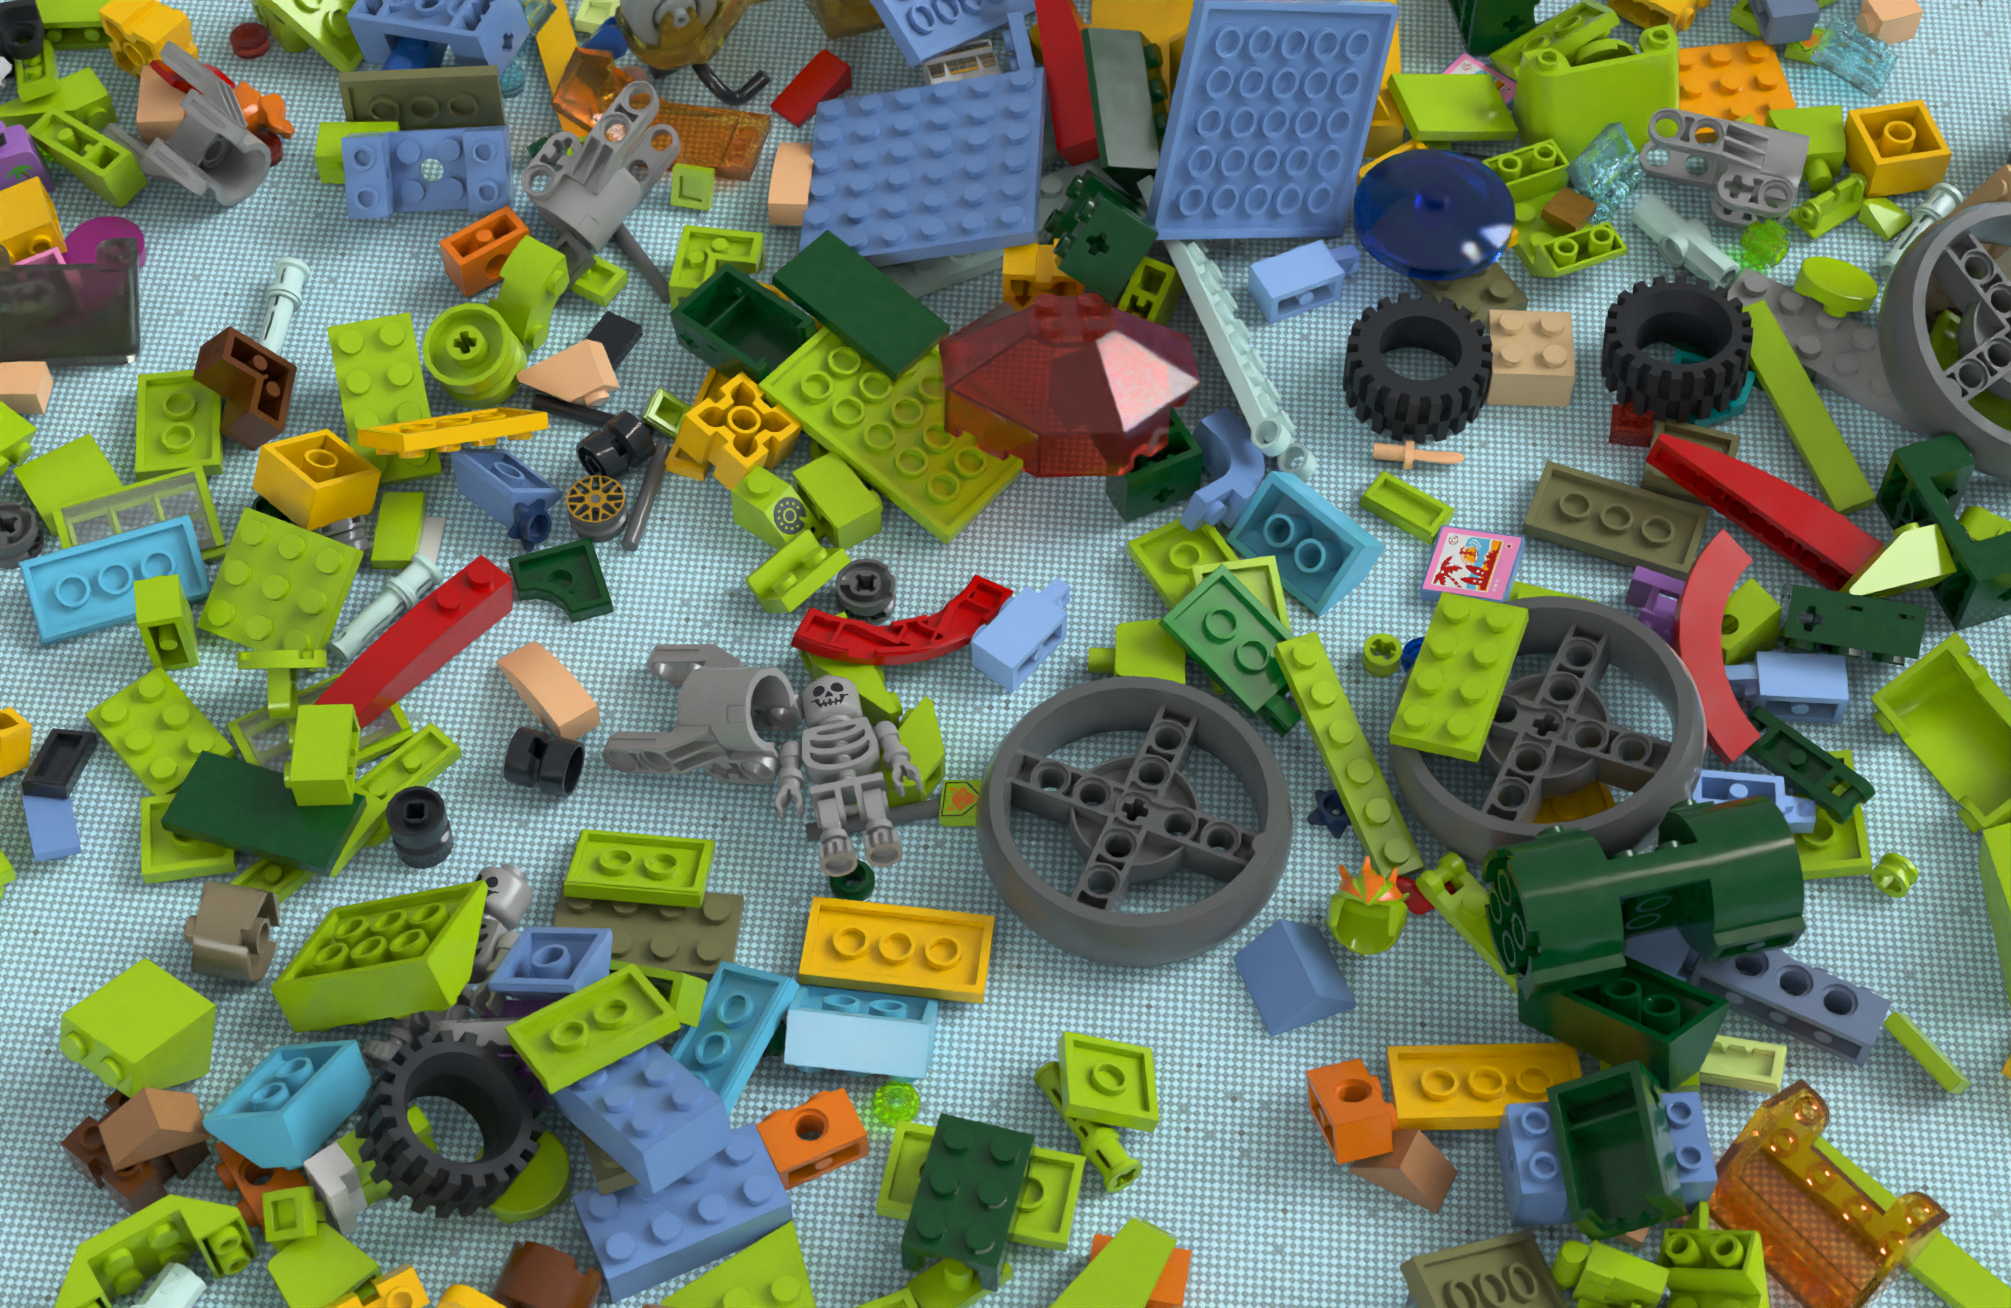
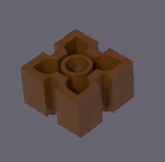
M116 1089L104 1100L108 1112L98 1122L89 1115L61 1142V1145L71 1164L79 1173L100 1190L106 1185L113 1201L130 1215H133L169 1195L164 1184L174 1174L183 1181L211 1153L206 1142L202 1141L114 1171L98 1126L130 1100L128 1096Z

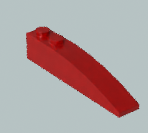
M1034 0L1056 148L1059 154L1073 167L1099 158L1081 30L1085 29L1086 26L1073 0Z
M1661 433L1645 459L1654 468L1830 591L1838 592L1875 551L1884 545L1880 540L1871 537L1855 526L1844 515L1835 512L1824 503L1793 485L1746 462L1708 447Z
M480 555L414 606L383 633L342 673L313 705L353 704L360 729L362 730L513 610L512 578L483 555Z

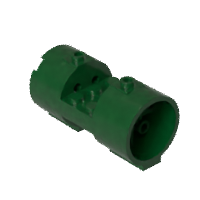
M1764 795L1714 804L1713 800L1696 803V800L1693 799L1680 801L1669 808L1658 827V846L1653 852L1637 855L1635 850H1625L1612 855L1608 860L1597 840L1589 832L1581 831L1580 827L1564 830L1562 826H1553L1540 831L1532 841L1488 850L1483 862L1482 880L1485 883L1491 882V888L1489 889V904L1484 905L1491 939L1505 974H1518L1516 987L1522 989L1526 1001L1616 983L1627 966L1623 956L1624 939L1674 928L1678 929L1685 942L1692 949L1702 953L1705 964L1794 946L1807 929L1802 916L1804 909V882L1800 858L1792 832L1778 806Z

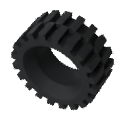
M1676 275L1675 282L1666 283L1665 276L1653 277L1652 286L1649 287L1642 280L1633 284L1632 294L1624 290L1618 295L1617 304L1612 303L1610 305L1605 321L1601 375L1606 377L1605 386L1609 393L1617 391L1616 400L1621 405L1625 406L1629 402L1634 403V413L1644 416L1646 411L1650 410L1655 412L1654 420L1662 422L1666 421V414L1676 415L1677 423L1689 422V415L1696 413L1699 420L1710 418L1712 407L1721 413L1728 408L1729 399L1736 401L1741 395V388L1745 386L1753 340L1752 318L1749 311L1742 312L1743 303L1737 297L1729 301L1727 300L1729 290L1720 285L1714 291L1708 289L1709 281L1698 278L1695 285L1686 283L1687 276ZM1660 341H1682L1702 349L1710 359L1693 364H1672L1656 360L1644 354L1641 350L1652 343Z
M1410 292L1398 294L1397 303L1393 304L1389 297L1378 300L1377 311L1368 306L1362 311L1361 321L1358 319L1354 321L1351 327V334L1348 336L1342 387L1343 391H1346L1345 401L1348 407L1357 406L1355 417L1361 423L1370 418L1372 420L1371 430L1381 435L1386 428L1392 431V440L1402 442L1403 435L1407 434L1413 435L1414 443H1425L1426 435L1433 434L1435 442L1447 438L1449 428L1457 435L1465 430L1466 420L1473 423L1478 417L1479 408H1482L1492 366V341L1490 335L1483 336L1485 326L1480 319L1470 323L1472 311L1464 306L1458 311L1453 310V300L1446 297L1442 298L1440 304L1431 302L1432 294L1421 293L1420 300H1411ZM1398 348H1422L1445 357L1455 368L1447 375L1437 379L1414 380L1401 376L1391 370L1385 364L1381 355Z
M440 1030L433 1040L426 1033L416 1037L410 1046L406 1043L390 1059L368 1089L367 1095L360 1103L357 1115H361L362 1118L355 1126L356 1138L367 1139L358 1150L362 1163L374 1160L376 1166L369 1174L376 1185L387 1179L393 1185L387 1195L397 1203L403 1195L412 1198L413 1202L409 1210L419 1214H423L429 1205L435 1206V1218L446 1219L450 1217L456 1208H458L460 1218L473 1215L479 1206L485 1210L494 1204L500 1195L502 1196L536 1155L540 1146L536 1142L544 1133L545 1121L535 1119L544 1108L541 1097L531 1099L529 1097V1094L536 1086L530 1074L520 1079L516 1074V1070L522 1063L513 1054L506 1062L497 1056L498 1051L502 1047L501 1045L492 1040H489L484 1048L476 1045L478 1034L465 1031L458 1041H454L453 1030ZM437 1096L454 1101L466 1109L475 1119L482 1133L484 1144L482 1158L474 1162L459 1163L446 1159L429 1149L418 1138L409 1124L407 1115L408 1102L419 1097Z

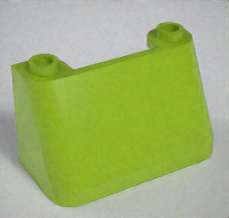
M1671 24L1645 29L1641 33L1638 42L1640 54L1570 67L1562 53L1551 48L1523 52L1511 116L1519 130L1518 135L1523 146L1527 147L1553 139L1571 166L1641 153L1643 147L1652 141L1648 135V124L1652 115L1662 108L1679 109V42ZM1661 119L1655 124V130L1661 137L1670 138L1678 132L1677 124L1671 119Z
M1955 632L1872 695L1870 699L1878 710L1872 714L1876 723L1888 736L1894 731L1961 807V810L1956 813L1972 834H1976L1979 830L1982 831L2011 822V700L1990 678L1987 669L1982 664L1980 665L1972 655H1968L1971 648Z

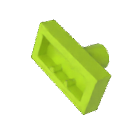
M944 1258L904 1284L905 1288H910L918 1308H967L992 1292L991 1290L981 1288V1283L977 1282V1270L966 1268L964 1264L949 1258ZM1007 1261L999 1287L1013 1278V1269Z

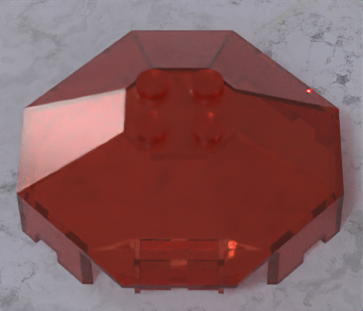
M1095 293L1014 296L939 342L938 387L944 431L956 438L963 434V430L976 436L978 449L1002 461L1009 458V453L1022 459L1023 471L1036 478L1122 476L1134 468L1135 456L1142 452V454L1151 457L1168 445L1170 406L1175 408L1182 407L1188 401L1190 392L1200 386V379L1188 335L1116 302L1111 303Z

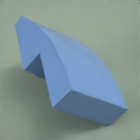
M20 783V794L35 862L44 860L56 861L70 855L82 853L70 796L68 799L23 795L22 783Z

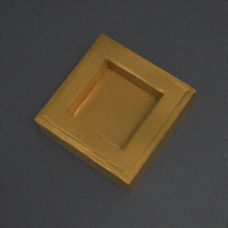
M1563 186L1542 209L1541 219L1570 234L1583 228L1596 213L1598 204Z

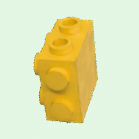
M1607 0L1606 6L1614 9L1617 15L1644 29L1671 24L1677 35L1681 30L1687 31L1693 23L1696 13L1700 9L1706 10L1712 0Z
M39 176L0 191V278L15 275L14 264L54 247H58L61 254L67 252L55 205Z

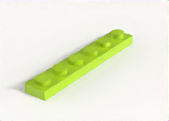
M1314 631L1276 644L1273 653L1366 856H1370L1372 869L1377 874L1384 876V878L1387 877L1394 867L1397 868V876L1400 875L1405 878L1421 873L1425 865L1317 632Z

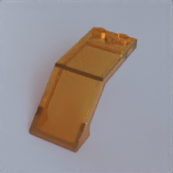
M575 47L550 103L554 110L590 133L621 91L629 83L636 80L616 67L612 51ZM646 93L636 94L630 102V107L635 110L646 108L651 101V96ZM658 96L660 101L657 115L646 129L657 124H667L676 130L681 141V150L666 171H673V166L676 163L714 168L715 177L750 182L772 127L769 114L667 102ZM622 124L611 126L606 132V139L610 141L621 140L626 134L627 127ZM667 134L657 136L652 142V148L657 151L666 150L672 143V137ZM636 165L641 168H648L645 165Z

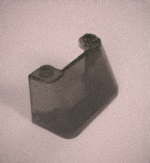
M137 237L107 239L101 242L96 249V263L10 265L8 251L0 244V363L17 361L46 362L48 368L129 364L138 358L141 348Z

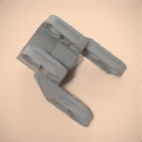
M168 40L159 52L162 62L202 93L200 94L191 88L182 100L180 106L188 112L184 120L168 142L156 137L150 146L135 134H127L119 126L108 123L101 134L131 151L140 169L145 174L163 183L185 186L201 197L206 192L221 205L232 206L242 202L256 191L269 172L271 150L265 143L246 129L248 125L232 87L185 50Z
M645 81L631 82L621 91L587 135L583 145L575 134L568 131H561L551 136L524 170L521 177L522 187L530 197V201L537 205L543 221L562 235L567 230L574 233L584 247L592 254L598 255L630 212L646 198L681 150L680 138L672 126L657 124L646 129L657 115L660 100L654 87ZM636 94H649L651 101L646 108L635 110L630 107V102ZM622 124L627 127L626 134L621 140L610 141L606 139V132L611 126ZM661 134L670 135L672 143L666 150L657 151L652 148V142L657 136ZM561 147L564 149L571 147L573 154L570 157L565 154L560 156L558 150ZM551 162L554 167L557 165L559 170L555 172L547 163ZM636 165H645L649 168L647 177L641 181H637L629 173ZM539 175L550 176L551 180L541 192L531 189V183L534 178Z
M1662 108L1652 115L1648 124V135L1652 141L1643 147L1639 157V165L1646 175L1707 190H1715L1716 193L1711 200L1709 212L1712 219L1722 226L1762 235L1776 233L1782 227L1785 219H1788L1791 205L1796 200L1810 136L1738 120L1733 122L1674 108ZM1661 119H1671L1677 124L1678 132L1670 138L1661 137L1655 130V124ZM1709 127L1717 133L1718 141L1709 147L1702 146L1696 141L1695 132L1700 128ZM1653 149H1662L1667 153L1669 161L1663 167H1653L1646 159L1647 153ZM1693 157L1702 158L1707 164V171L1703 175L1693 176L1685 168L1686 161ZM1723 207L1732 210L1731 214H1723ZM1744 213L1749 214V220L1742 219ZM1757 216L1766 218L1779 217V219L1774 224L1765 225L1758 220Z
M715 644L656 645L647 660V668L653 675L669 682L672 686H681L677 699L678 720L672 732L619 731L608 739L602 751L603 760L612 768L625 773L685 774L703 767L705 772L711 777L725 783H773L782 767L780 755L774 749L775 743L765 742L757 735L755 730L791 731L802 723L804 719L802 697L793 692L787 676L776 667L743 666L742 661Z

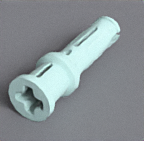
M1943 182L1932 186L1926 202L1919 204L1914 209L1910 226L1878 264V271L1881 276L1888 280L1894 265L1917 235L1931 224L1947 216L1963 202V196L1958 189Z
M292 257L279 258L275 263L274 272L276 276L273 285L268 287L265 295L268 309L257 342L277 355H280L292 313L301 306L303 300L300 294L302 286L309 280L311 274L310 268L306 263Z
M416 552L411 557V564L397 577L391 576L385 581L384 591L379 597L355 617L344 630L328 642L329 648L340 660H344L345 663L350 662L395 616L403 610L412 609L418 604L417 599L432 584L439 585L443 581L441 571L427 556Z

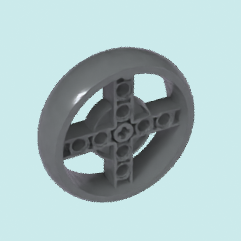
M1999 201L1969 206L1953 212L1928 226L1908 245L1894 265L1886 282L1878 317V342L1884 372L1890 388L1900 407L1919 432L1928 440L1949 433H1956L1964 447H1968L1972 452L1975 462L1973 470L1996 478L2011 480V432L1989 421L1967 403L1983 390H1987L1999 398L2011 401V280L2006 277L1981 245L1996 244L2011 247V201ZM1930 274L1935 277L1963 314L1957 333L1961 359L1944 372L1932 349L1926 325L1925 299Z
M1562 596L1529 597L1503 602L1502 604L1528 609L1529 620L1516 657L1537 653L1557 654L1548 673L1519 678L1507 684L1504 688L1481 752L1489 770L1496 778L1481 811L1463 803L1450 794L1435 779L1427 767L1423 751L1390 744V739L1388 738L1392 772L1405 803L1422 827L1440 844L1461 858L1482 868L1488 850L1532 841L1540 831L1553 826H1562L1564 830L1580 827L1581 831L1589 832L1601 846L1607 860L1612 855L1625 850H1635L1638 854L1658 839V827L1669 808L1680 801L1691 798L1702 772L1707 749V724L1701 697L1690 671L1678 654L1660 635L1636 618L1615 608L1593 601ZM1416 660L1406 674L1396 695L1391 712L1389 731ZM1609 664L1637 678L1660 700L1671 721L1672 742L1613 725L1612 718L1604 701L1596 692ZM1636 760L1637 762H1626V761ZM1531 769V770H1535V771L1526 772L1525 770ZM1594 780L1635 793L1618 805L1583 819L1549 824L1534 823L1545 798H1558L1573 794L1587 787ZM1509 805H1519L1513 808L1507 807Z
M1126 676L1094 680L1059 692L1034 707L1012 727L998 745L984 773L977 799L976 832L981 857L989 879L1007 907L1027 928L1053 946L1086 960L1113 966L1151 967L1181 962L1213 950L1231 939L1262 911L1277 888L1290 856L1293 840V814L1289 789L1278 760L1264 738L1241 714L1210 694L1185 684L1153 677ZM1125 730L1148 731L1138 755L1109 759L1098 764L1089 772L1047 758V756L1063 746L1091 735ZM1195 745L1220 760L1244 785L1255 805L1259 823L1258 832L1201 812L1197 795L1190 782L1182 774ZM1161 747H1170L1173 750H1164ZM1145 782H1155V783H1157L1158 785H1153V786H1151V785H1146V784H1144V783H1145ZM1049 787H1051V788H1056V789H1058V790H1056V791H1046V790H1044V788H1049ZM1094 802V803H1098V804H1100V805H1098V806H1088V805H1086V803ZM1011 806L1068 827L1074 848L1086 864L1071 898L1045 882L1031 869L1019 853L1011 833ZM1179 832L1184 834V836L1177 837L1169 833ZM1221 847L1226 849L1227 851L1218 852L1213 850L1212 848ZM1121 853L1124 854L1125 857L1116 858L1112 857L1110 854ZM1180 867L1228 883L1224 888L1208 898L1180 909L1152 914L1118 913L1131 884H1142L1160 880L1171 875ZM1102 889L1109 893L1100 895L1092 891Z

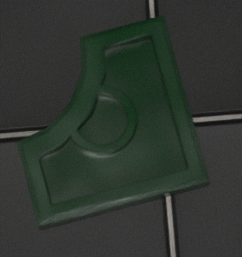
M591 537L508 559L520 601L538 599L554 603L566 612L572 623L614 612Z

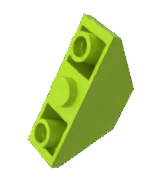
M924 696L915 709L909 708L905 712L898 727L900 744L907 747L911 755L910 763L914 764L920 772L922 790H917L914 780H908L906 776H903L905 795L904 797L899 796L894 787L892 770L886 767L882 759L884 750L879 748L882 761L875 773L883 772L889 808L926 801L946 776L945 749L933 701Z

